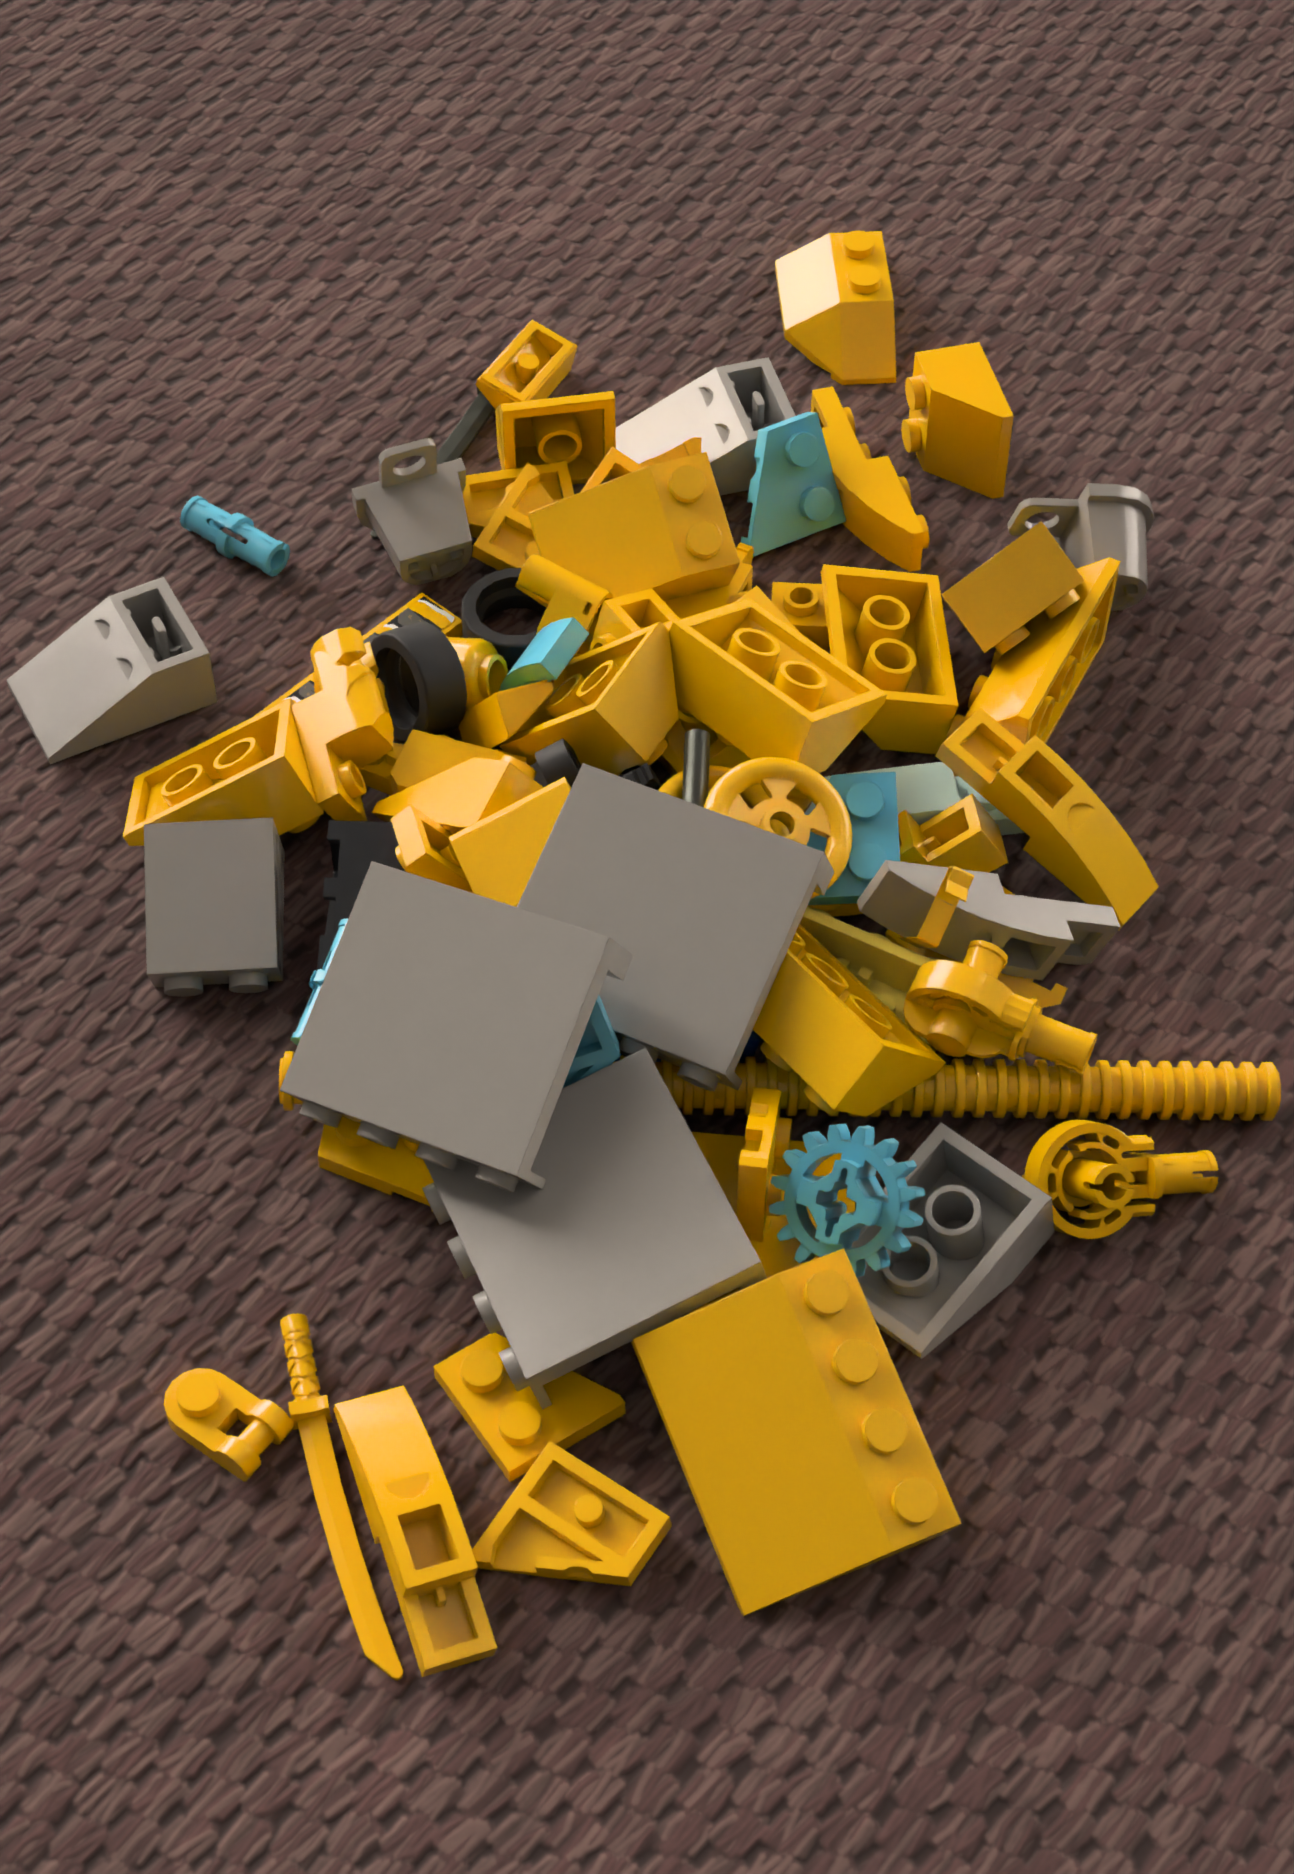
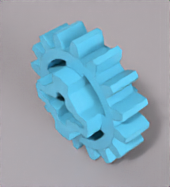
M846 1123L829 1125L828 1141L819 1131L804 1134L803 1141L807 1153L798 1149L786 1150L782 1157L787 1165L792 1168L790 1174L772 1176L770 1182L778 1189L785 1191L784 1201L769 1205L770 1213L786 1215L788 1224L777 1234L779 1241L793 1238L799 1240L801 1245L794 1257L798 1263L807 1262L816 1256L822 1257L844 1248L856 1277L864 1276L866 1262L875 1272L888 1268L891 1264L886 1249L898 1254L908 1251L912 1245L902 1233L903 1228L917 1227L923 1223L924 1218L909 1210L910 1201L925 1196L924 1188L908 1186L905 1179L917 1167L915 1161L896 1163L892 1157L897 1151L899 1142L895 1138H890L874 1145V1127L868 1125L858 1126L852 1135V1139ZM842 1153L841 1159L835 1160L830 1174L826 1176L812 1175L824 1160L835 1154ZM876 1171L881 1175L888 1195H885L875 1176ZM847 1189V1197L857 1202L855 1211L846 1213L847 1204L837 1200L839 1190ZM807 1207L817 1224V1230L809 1218ZM866 1225L882 1227L871 1241L861 1247L851 1248L853 1241L859 1239L861 1228Z

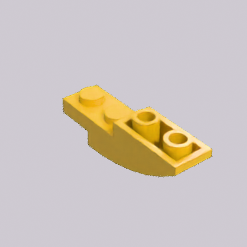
M833 386L812 390L811 412L818 413L833 469L832 473L846 519L843 522L844 526L885 559L908 572L920 570L922 549L929 546V530L922 514L916 515L911 505V492L907 479L904 476L898 477L889 456L872 459L867 444H859L855 435V422L852 411L849 407H842Z
M979 707L942 743L935 756L1029 835L1030 839L1023 850L1085 903L1113 907L1120 924L1118 931L1158 889L1159 886L1145 860L1110 810L1082 778L1039 737L1034 735L1024 745Z
M404 1385L335 1404V1416L375 1544L381 1543L421 1676L425 1677L494 1656L497 1645L474 1577L478 1566L438 1456Z

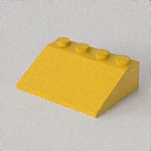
M844 1248L777 1273L631 1341L730 1589L743 1616L939 1537L962 1524Z

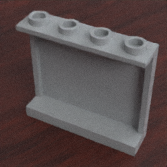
M582 763L517 907L608 936L633 955L624 980L606 975L599 992L618 1039L620 1054L627 1057L646 1048L654 1064L657 1058L679 1066L680 1069L677 1076L695 1086L708 1091H715L719 1082L739 1090L742 1080L734 1072L811 896L813 892L825 895L834 870L823 851Z
M371 861L280 1091L303 1101L299 1114L328 1126L338 1128L341 1118L345 1117L360 1123L357 1131L358 1136L392 1149L396 1148L399 1138L419 1144L415 1156L443 1168L454 1171L458 1159L479 1166L475 1175L476 1179L514 1193L518 1181L543 1189L546 1179L531 1172L532 1165L605 977L607 975L623 981L633 955L608 936Z
M646 1048L562 1088L531 1168V1172L546 1179L543 1189L518 1181L513 1193L476 1179L475 1175L479 1166L458 1159L455 1170L452 1171L424 1160L434 1181L422 1188L439 1224L441 1225L452 1220L458 1232V1236L447 1241L449 1248L464 1278L466 1279L477 1274L484 1288V1291L472 1296L490 1334L503 1329L511 1346L499 1352L504 1367L517 1392L530 1386L542 1409L552 1405L543 1385L737 1288L740 1291L767 1278L755 1249Z

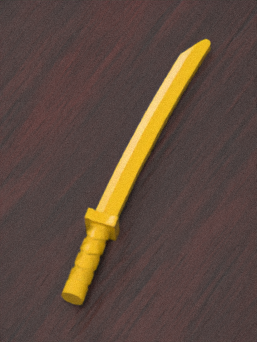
M300 1313L290 1314L281 1319L280 1326L282 1338L285 1341V1355L288 1358V1373L292 1380L290 1381L292 1395L295 1397L293 1402H288L290 1417L294 1424L293 1430L299 1429L314 1496L334 1566L365 1657L390 1678L398 1681L403 1677V1669L368 1574L338 1471L327 1423L332 1422L327 1395L322 1396L319 1394L321 1389L319 1378L315 1372L317 1367L315 1357L312 1355L314 1350L312 1339L309 1338L308 1317Z

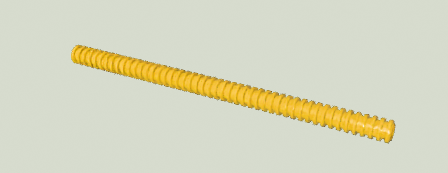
M285 1051L284 1057L280 1059L279 1101L280 1104H283L285 1111L294 1110L295 1104H303V1101L280 1091L294 1056V1051ZM746 1056L744 1063L737 1064L734 1072L742 1080L739 1090L718 1082L715 1091H708L677 1076L680 1069L679 1066L664 1060L655 1063L677 1107L682 1108L683 1115H691L693 1108H702L704 1115H713L714 1108L723 1109L724 1115H734L735 1109H744L745 1115H749L754 1087L781 1090L780 1109H785L787 1116H796L798 1109H806L808 1116H817L818 1110H822L804 1094L803 1089L807 1086V1083L794 1070L792 1072L785 1071L767 1057L765 1063H756L754 1056ZM954 1058L951 1065H944L937 1074L869 1116L879 1117L881 1110H889L891 1117H900L902 1110H909L911 1117H921L923 1111H930L932 1117H942L944 1111H951L952 1117L962 1118L965 1111H971L974 1118H983L985 1111H992L994 1118H1004L1006 1112H1013L1015 1118H1025L1027 1112H1033L1035 1118H1046L1048 1112H1054L1055 1118L1066 1119L1069 1112H1074L1077 1119H1087L1089 1112H1094L1097 1119H1107L1110 1113H1115L1118 1119H1128L1131 1113H1136L1138 1119L1148 1120L1151 1113H1156L1158 1119L1169 1120L1172 1113H1177L1180 1120H1190L1193 1113H1197L1200 1120H1211L1214 1114H1218L1220 1120H1232L1234 1114H1238L1241 1120L1251 1121L1255 1114H1259L1261 1120L1272 1121L1280 1107L1281 1082L1279 1072L1273 1062H1262L1259 1068H1255L1252 1062H1241L1238 1068H1234L1232 1062L1221 1061L1218 1068H1214L1210 1061H1200L1197 1068H1193L1190 1061H1180L1177 1067H1172L1170 1061H1159L1156 1067H1152L1149 1061H1138L1136 1067H1131L1129 1061L1118 1060L1115 1067H1110L1107 1060H1097L1095 1067H1090L1087 1064L1085 1071L1080 1075L1075 1073L1074 1070L1054 1063V1066H1048L1046 1060L1036 1059L1033 1066H1027L1024 1059H1016L1012 1066H1006L1004 1059H994L992 1065H985L984 1059H973L971 1065H965L963 1059ZM839 1111L836 1115L828 1114V1116H838ZM848 1113V1115L851 1116V1117H858V1116H859V1115H854V1114Z

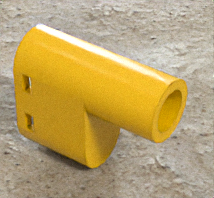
M532 554L521 568L518 585L550 601L539 623L537 633L552 622L574 617L587 632L590 631L586 642L582 643L575 655H582L588 652L599 615L598 617L595 616L600 606L602 607L604 600L612 599L613 594L537 554Z

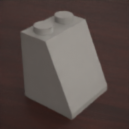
M273 817L144 824L147 975L154 987H164L166 995L177 997L199 995L203 993V985L229 984V990L236 993H257L268 989V981H283L285 851Z

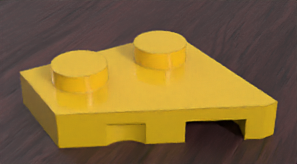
M754 1087L745 1130V1150H741L736 1216L750 1241L763 1242L767 1215L780 1217V1215L769 1212V1205L782 1201L783 1190L778 1189L770 1182L772 1176L777 1175L773 1174L775 1158L783 1159L782 1155L790 1148L792 1119L780 1117L781 1090Z
M549 1441L472 1551L477 1566L480 1569L631 1586L672 1527L670 1516Z

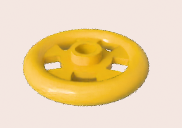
M761 757L745 761L723 774L714 784L706 798L704 808L772 833L774 832L770 827V820H778L789 830V835L782 837L807 845L810 832L827 838L824 853L834 870L827 889L839 879L848 863L852 847V825L846 805L840 794L825 777L803 763L781 757ZM760 784L769 799H765L759 802L753 809H749L740 794L749 787ZM793 788L801 791L816 805L809 815H805L799 806L786 799V796ZM813 892L811 899L819 896L820 894Z

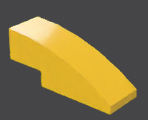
M970 794L921 825L914 820L906 809L898 814L900 862L948 868L956 866L964 870L988 873L1008 863L999 825L973 794ZM857 903L842 904L833 911L828 912L832 917L863 914L859 911Z

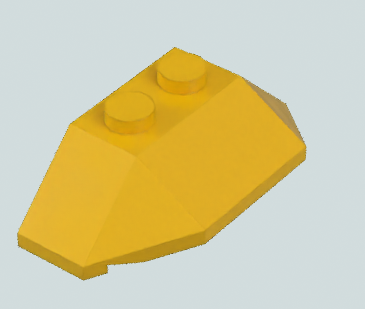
M857 230L849 233H829L776 260L775 273L784 338L812 363L831 373V379L841 385L896 383L894 299L882 231L865 232Z

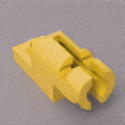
M348 627L336 629L322 636L314 643L310 655L314 667L315 694L291 705L317 804L334 820L367 821L361 795L365 794L367 789L359 768L380 759L393 749L394 728L385 698L384 683L380 678H376L379 669L370 641L364 644L361 632Z

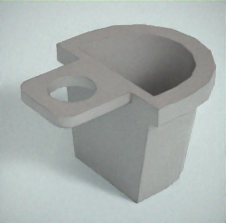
M431 438L420 439L382 451L378 457L379 481L352 488V503L361 525L376 532L404 582L411 585H420L453 576L469 563L472 555V538L462 495L466 485V468L462 458L437 465V448L434 440ZM422 456L414 465L406 468H394L404 458Z
M1088 483L1078 499L1028 498L1019 503L1007 524L1010 535L1021 536L1038 524L1026 521L1032 515L1041 512H1051L1057 515L1043 523L1076 569L1109 557L1121 561L1111 611L1125 610L1137 604L1145 597L1148 589L1146 533L1151 529L1154 521L1152 504L1147 494L1130 486Z

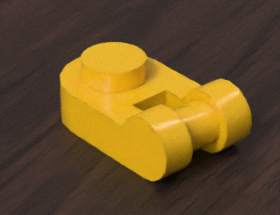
M196 1368L184 1372L171 1382L165 1392L164 1408L170 1428L180 1438L242 1481H247L261 1466L259 1456L272 1442L279 1445L294 1429L291 1418L277 1404L267 1399H259L224 1374L213 1369ZM238 1419L248 1425L238 1437L225 1434Z

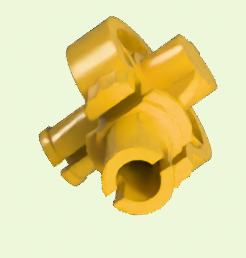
M983 940L970 941L967 947V954L962 963L934 960L920 966L906 995L903 1014L909 1028L919 1036L926 1038L928 1043L937 1051L952 1057H963L967 1054L978 1058H988L1002 1054L1008 1056V1059L1011 1061H1016V1058L1018 1059L1019 1056L1025 1057L1027 1052L1072 1069L1080 1075L1085 1071L1098 1034L1089 1033L1041 1015L1043 1008L1038 1006L1039 999L1034 997L1027 999L1014 994L1009 987L998 980L1002 969L1005 968L1008 962V955L997 945Z
M1069 1120L1052 1127L1039 1138L1029 1154L1025 1174L1022 1175V1178L1052 1197V1203L1059 1210L1068 1212V1215L1085 1219L1084 1224H1070L1060 1216L1052 1204L1054 1230L1078 1238L1097 1239L1115 1233L1126 1225L1132 1217L1152 1216L1155 1213V1204L1141 1200L1130 1201L1131 1199H1159L1164 1194L1213 1193L1218 1184V1177H1203L1202 1173L1193 1172L1218 1171V1165L1215 1156L1209 1150L1155 1155L1136 1152L1122 1154L1127 1151L1154 1150V1141L1147 1135L1127 1136L1119 1129L1103 1123L1089 1120ZM1083 1134L1086 1138L1070 1141L1071 1139ZM1065 1144H1067L1068 1148L1071 1149V1150H1068V1151H1067V1150H1063V1149H1061V1148H1062ZM1089 1205V1208L1085 1210L1074 1208V1206L1082 1207Z

